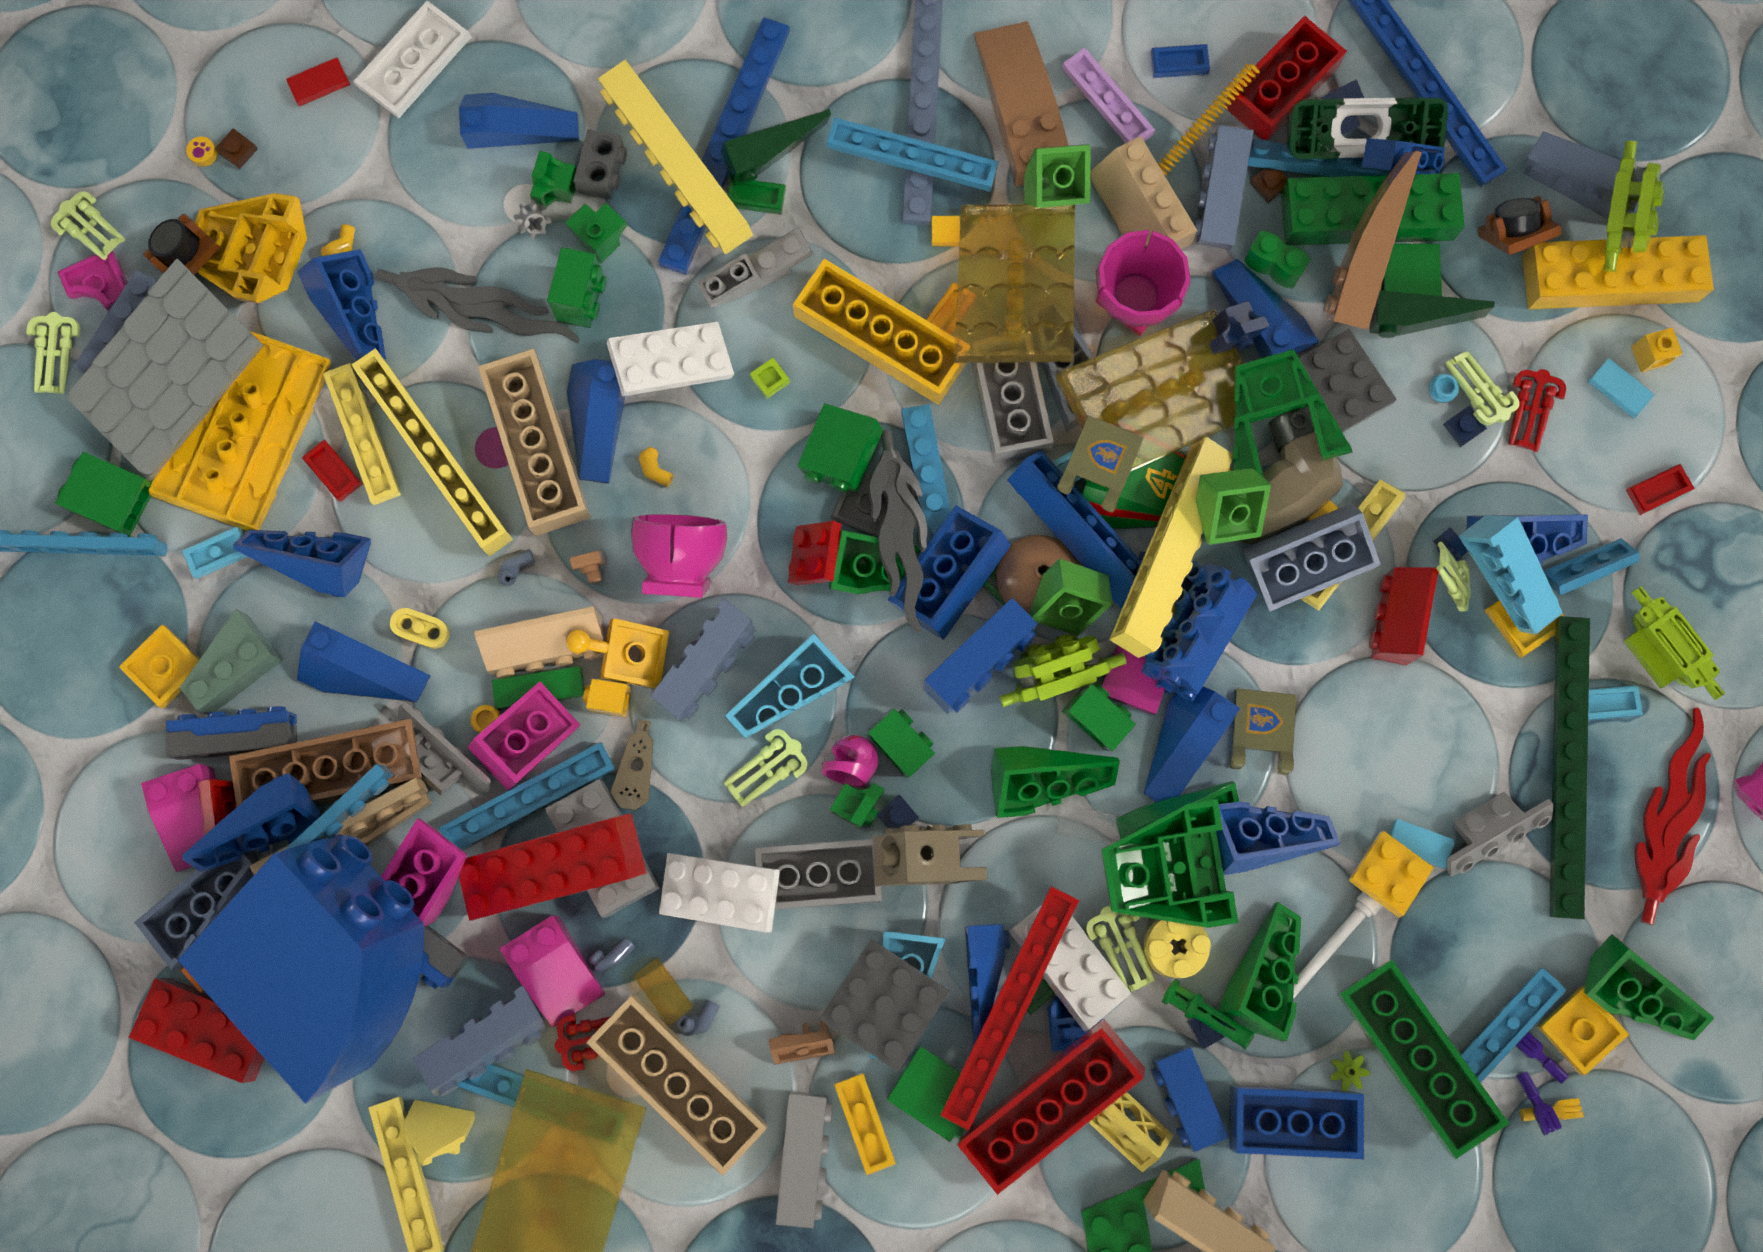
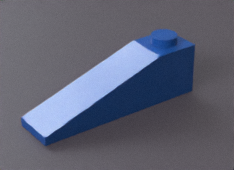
M361 249L316 257L298 270L297 273L309 299L355 361L375 348L386 360L382 330L377 324L375 311L378 310L377 300H373L371 286L374 285L373 275Z
M1235 259L1212 271V275L1231 306L1249 301L1257 316H1265L1269 327L1253 340L1254 346L1261 358L1294 349L1296 354H1299L1319 343L1306 319L1240 260Z
M593 359L572 364L567 396L580 480L609 484L625 396L621 394L612 361Z
M316 621L301 647L297 674L298 681L324 693L377 697L409 702H418L430 678L429 674Z
M1204 686L1192 702L1175 693L1167 704L1164 722L1160 730L1158 744L1143 794L1155 802L1180 796L1241 708L1216 691Z
M286 773L259 787L188 849L182 857L185 862L202 872L237 861L241 858V854L245 852L259 850L260 853L270 850L269 845L284 840H288L289 844H291L321 816V813L304 785L289 773Z
M1241 801L1219 804L1223 830L1216 832L1224 875L1251 871L1333 848L1341 844L1330 816L1295 811L1294 813L1277 811L1276 807L1266 806L1265 808L1250 806V803Z
M1003 924L965 927L973 1046L993 1007L1005 959V949H1010L1009 930L1004 931Z

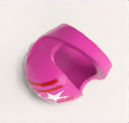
M847 735L832 746L835 761L823 762L821 772L827 778L845 785L846 783L851 787H863L874 775L879 764L876 748L869 739L863 736Z

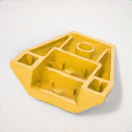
M272 193L199 210L195 223L220 246V249L197 273L235 299L261 303L288 290L307 241L300 199L298 197Z

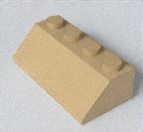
M1141 136L1116 148L1090 171V181L1122 235L1127 232L1149 230L1145 247L1148 245L1152 231L1173 239L1180 249L1193 243L1197 229Z
M594 606L474 631L486 670L491 675L497 676L498 679L512 677L515 675V671L526 669L528 673L543 670L544 665L555 663L556 666H566L572 664L573 659L585 657V660H594L603 656L602 653L590 650L581 654L571 652L566 646V638L574 630L585 631L590 639L605 642L607 639L603 617Z
M1163 1169L1143 1200L1155 1220L1204 1252H1275L1276 1247L1268 1239L1270 1233L1256 1223L1252 1227L1242 1221L1244 1216L1232 1207L1227 1206L1224 1210L1215 1204L1217 1198L1201 1188L1197 1192L1189 1187L1191 1181L1177 1171H1174L1171 1175Z

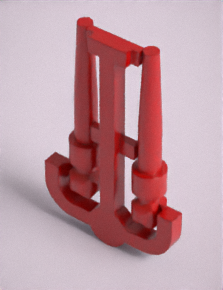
M1540 369L1537 372L1522 370L1515 376L1512 385L1520 387L1521 391H1518L1517 394L1519 407L1514 413L1508 445L1538 452L1550 410L1553 409L1555 401L1553 397L1563 400L1566 394V384L1562 379L1550 376V373L1545 369ZM1522 377L1532 378L1536 383L1531 405L1525 403H1528L1530 396L1528 390L1532 388L1533 381L1529 379L1521 381ZM1546 383H1551V384L1556 385L1557 387L1549 385L1548 387L1545 388L1544 395H1545L1546 397L1542 399L1541 408H1539L1538 406H1539V402H1540V398H1541L1543 386H1544ZM1523 411H1529L1522 440H1517L1515 438ZM1536 414H1539L1540 419L1535 443L1533 444L1529 441Z
M573 1014L563 1017L558 1022V1039L555 1042V1050L561 1053L563 1065L568 1070L585 1069L583 1059L591 1060L599 1055L591 1047L585 1048V1051L575 1050L571 1053V1059L577 1064H572L569 1061L568 1051L572 1046L585 1044L592 1036L569 1040L565 1037L564 1025L570 1022L566 1026L568 1035H576L580 1031L586 1033L592 1031V1029L596 1033L610 1017L592 1021L590 1019L582 1020L580 1024H576V1016Z

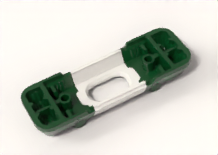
M1435 97L1303 99L1296 102L1288 113L1286 145L1290 155L1294 158H1363L1367 138H1344L1341 134V123L1345 117L1350 115H1373L1376 117L1378 128L1375 135L1371 137L1374 139L1396 140L1444 147L1448 106L1443 99Z

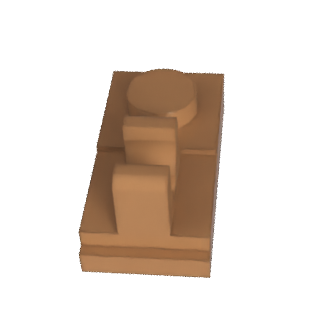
M598 550L569 558L572 570H579L581 574H587L589 583L593 584L603 581L599 565L607 564L605 553Z
M820 1020V1030L811 1032L808 1023H804L802 1025L803 1034L801 1035L782 1034L777 1038L769 1039L774 1065L835 1054L831 1033H828L827 1024Z

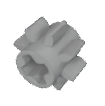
M531 200L530 204L525 206L519 204L521 209L519 215H514L515 221L521 223L518 226L519 232L522 234L528 231L532 239H534L535 234L542 233L545 235L546 224L552 222L548 216H544L548 211L544 205L537 208L534 200ZM530 217H533V218L536 219V221L532 222L531 220H528V219H529Z

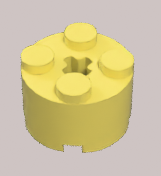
M1164 920L1155 921L1146 931L1143 941L1144 954L1149 966L1158 974L1170 978H1187L1198 973L1206 964L1211 948L1210 939L1203 927ZM1171 941L1181 942L1179 946L1182 949L1181 953L1171 952L1173 950V946L1170 944Z

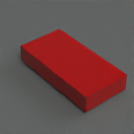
M338 57L286 78L299 107L351 85Z
M325 439L301 457L339 502L343 501L363 484Z
M1680 463L1626 489V492L1639 515H1642L1691 492L1695 488Z

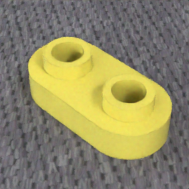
M401 608L395 611L390 619V627L394 634L431 649L443 647L450 637L449 628L443 621L409 608ZM407 620H411L412 626L409 629H404V623ZM439 630L438 638L431 639L432 631Z

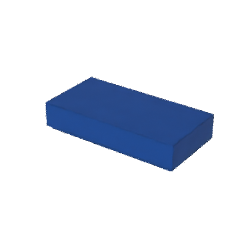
M1207 44L1156 47L1151 49L1153 78L1207 75L1210 72Z

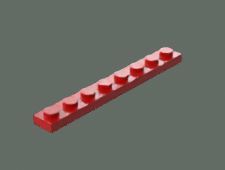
M1052 886L1050 887L940 1116L967 1130L970 1129L1077 907L1078 899Z

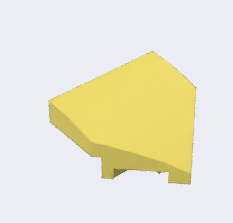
M414 1100L404 1121L405 1143L411 1145L416 1151L418 1161L422 1166L432 1163V1158L445 1153L458 1154L460 1153V1143L465 1141L474 1123L475 1112Z

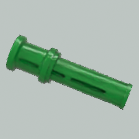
M1173 980L1163 996L1162 1003L1165 1005L1170 1003L1184 1012V1017L1198 1019L1241 1046L1244 1050L1247 1049L1255 1032L1250 1031L1204 1002L1205 998H1203L1202 994H1194L1181 986L1179 980Z

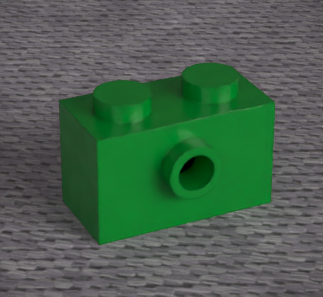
M1088 684L1076 693L1063 708L1062 712L1104 751H1114L1136 724L1130 719L1132 714L1121 704L1116 706L1108 699L1110 694L1099 684L1095 686Z
M891 708L865 733L902 775L909 778L935 754L930 748L933 742L925 733L921 731L918 734L910 726L913 720L903 709L898 712L895 708Z

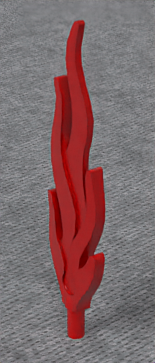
M1698 707L1693 709L1691 734L1675 751L1669 761L1668 792L1663 807L1657 814V808L1663 794V787L1661 786L1654 788L1645 807L1643 831L1648 853L1644 842H1638L1635 846V866L1642 886V898L1646 899L1641 922L1647 925H1654L1659 903H1664L1669 893L1676 889L1688 876L1692 868L1694 852L1700 840L1699 834L1691 835L1684 843L1680 856L1676 859L1677 848L1699 819L1706 800L1705 774L1706 764L1711 757L1710 753L1702 754L1696 761L1692 775V786L1689 792L1686 785L1689 763L1704 733V722Z

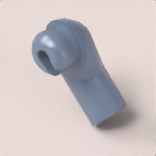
M624 937L606 956L601 950H597L590 957L589 962L595 966L594 970L598 972L606 971L619 965L634 950L635 946Z
M706 999L699 1014L682 1016L678 1019V1031L685 1036H693L708 1031L720 1005Z

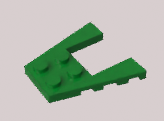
M1294 349L1236 366L1234 470L1253 468L1264 477L1251 423L1305 407H1309L1323 461L1353 453L1351 445L1342 433L1335 418H1333Z
M1194 1158L1184 1165L1167 1171L1171 1175L1174 1171L1182 1174L1191 1181L1189 1187L1197 1192L1201 1188L1205 1190L1200 1159ZM1159 1176L1146 1182H1141L1131 1189L1110 1196L1081 1210L1088 1252H1153L1143 1200Z

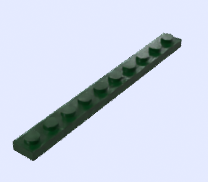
M1568 616L1556 618L1552 774L1553 816L1551 820L1549 917L1585 919L1590 618Z

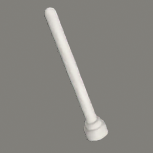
M1364 892L1356 898L1357 903L1354 905L1355 910L1298 974V984L1294 985L1293 999L1365 917L1369 918L1371 915L1375 916L1382 909L1383 906Z

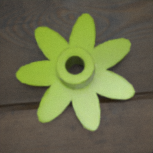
M1345 1050L1343 1052V1062L1337 1059L1331 1060L1332 1065L1338 1071L1334 1072L1330 1079L1333 1081L1342 1079L1341 1087L1343 1091L1348 1090L1351 1082L1356 1088L1362 1089L1363 1085L1359 1077L1370 1075L1369 1070L1359 1068L1364 1061V1056L1360 1055L1352 1061L1349 1051Z

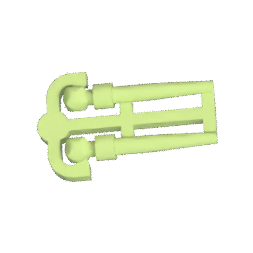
M79 192L70 200L63 201L60 204L59 211L51 220V227L60 236L67 230L72 237L80 240L100 258L106 260L107 255L120 242H124L125 238L100 215L97 209L91 206L97 200L88 192ZM76 206L91 219L89 222L76 212ZM72 215L84 227L82 229L79 228L66 216ZM98 223L113 235L115 239L112 238L109 241L94 226ZM89 231L105 245L102 248L104 249L103 251L86 236Z
M51 312L47 316L33 317L27 324L26 334L38 335V338H35L34 392L65 394L69 354L73 340L70 339L71 337H80V325L73 318L62 317L56 312ZM40 323H47V324L49 325V328L46 327V326H44V325H38V324H40ZM62 324H71L72 328L70 326L61 327V335L63 336L60 339L59 348L61 350H56L58 327ZM44 356H47L44 386H41ZM55 356L61 357L59 387L53 386Z
M1468 351L1457 355L1445 363L1460 387L1471 400V405L1474 409H1478L1473 415L1480 423L1484 425H1492L1497 421L1505 423L1510 419L1511 414L1518 409L1519 399L1515 393L1511 391L1506 396H1503V391L1500 387L1492 382ZM1457 363L1475 385V389L1471 388L1453 365ZM1481 393V395L1484 397V399L1487 401L1490 407L1494 410L1493 417H1490L1493 413L1488 406L1484 405V400L1481 398L1480 395L1477 396V394Z
M1439 542L1440 561L1436 569L1447 586L1449 595L1457 604L1458 610L1460 612L1468 611L1469 598L1471 597L1468 564L1465 560L1457 562L1443 542ZM1444 566H1445V568L1447 569V571L1449 572V574L1451 575V577H1450V576L1447 574V572L1443 569Z
M781 729L772 730L765 735V738L771 745L763 747L759 754L724 782L742 807L767 791L778 781H783L789 776V772L793 771L796 778H799L806 772L808 762L801 752L802 745L798 740L791 739ZM775 736H781L787 743L786 750L766 764L764 762L765 758L766 760L774 755L773 752L775 750L783 748V741L780 738H775ZM790 754L796 755L801 761L800 768L799 762L796 759H790L785 767L781 766L775 771V774L771 771L773 767ZM756 765H760L761 769L737 788L733 786L732 783ZM764 774L769 777L768 780L762 783L745 799L740 795L742 791Z
M1105 906L1101 909L1099 915L1091 918L1086 924V933L1090 941L1099 936L1100 946L1102 950H1105L1113 970L1130 992L1154 982L1150 967L1137 939V931L1134 925L1131 926L1130 924L1132 921L1139 920V916H1129L1127 914H1120L1118 916L1119 923L1124 927L1125 937L1129 939L1128 942L1124 943L1115 922L1118 913L1111 912L1110 906ZM1102 920L1108 922L1118 946L1112 948V940L1110 936L1107 937V929L1103 924L1096 925L1094 932L1093 926ZM1128 948H1133L1146 978L1140 979L1127 950ZM1119 952L1122 953L1135 982L1129 986L1116 957V954Z

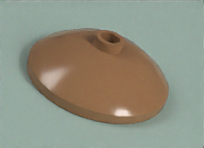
M1047 535L1026 536L1013 542L998 563L996 586L1005 604L1013 598L1029 614L1042 575L1038 573L1039 568L1048 570L1059 558L1082 566L1081 563L1060 540Z

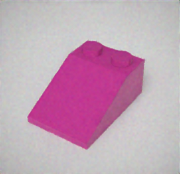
M539 682L479 733L467 748L509 791L581 725L550 691Z
M197 764L141 783L149 815L175 872L193 867L183 860L182 855L205 835L203 831L202 805L199 801V782L208 779L217 780L213 767Z
M418 818L381 877L384 881H395L407 889L414 899V906L411 910L421 919L425 927L436 921L449 901L467 854L422 819Z
M550 916L499 948L521 985L524 986L552 1028L557 1026L563 1017L579 1012L606 994L560 916Z

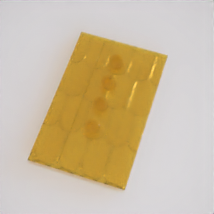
M1028 204L961 205L954 348L955 363H998V361H1001V363L1027 361L1074 362L1075 205L1035 208Z
M1215 308L1062 370L1055 375L1082 429L1088 415L1144 437L1131 471L1196 443L1204 437H1210L1234 426L1236 366L1244 363L1236 348L1213 354L1209 344L1217 336L1216 328L1212 321L1218 315Z
M526 1069L471 1252H604L647 1108Z

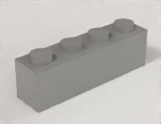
M790 1092L776 1225L814 1228L815 1220H821L823 1200H817L818 1187L824 1188L826 1168L820 1167L821 1156L828 1155L829 1136L824 1135L825 1122L831 1123L833 1105L827 1103V1095Z

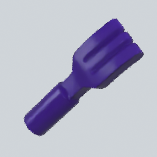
M1527 1032L1515 1045L1528 1058L1537 1059L1542 1064V1067L1560 1084L1569 1077V1074L1550 1057L1548 1058L1543 1053V1045L1531 1033Z
M1528 1071L1517 1075L1516 1077L1534 1107L1533 1115L1542 1134L1547 1135L1550 1132L1561 1129V1123L1551 1105L1542 1101L1539 1096L1540 1093Z

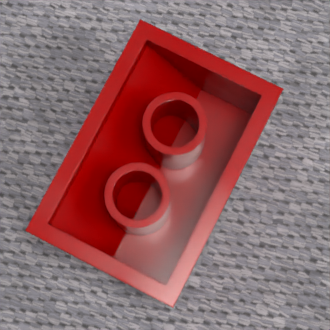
M1394 567L1386 575L1382 576L1379 591L1383 592L1382 601L1377 604L1374 613V620L1378 621L1376 631L1372 632L1369 640V648L1372 649L1371 658L1406 666L1424 655L1438 577L1436 568Z

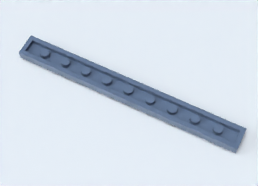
M915 0L907 137L935 144L943 0ZM905 169L902 224L931 226L933 176Z

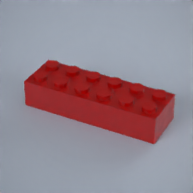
M632 813L467 857L460 871L459 881L468 918L471 921L645 875L647 872Z
M1103 1019L980 1118L969 1130L964 1131L959 1138L957 1146L998 1195L1144 1079L1146 1068L1107 1021Z

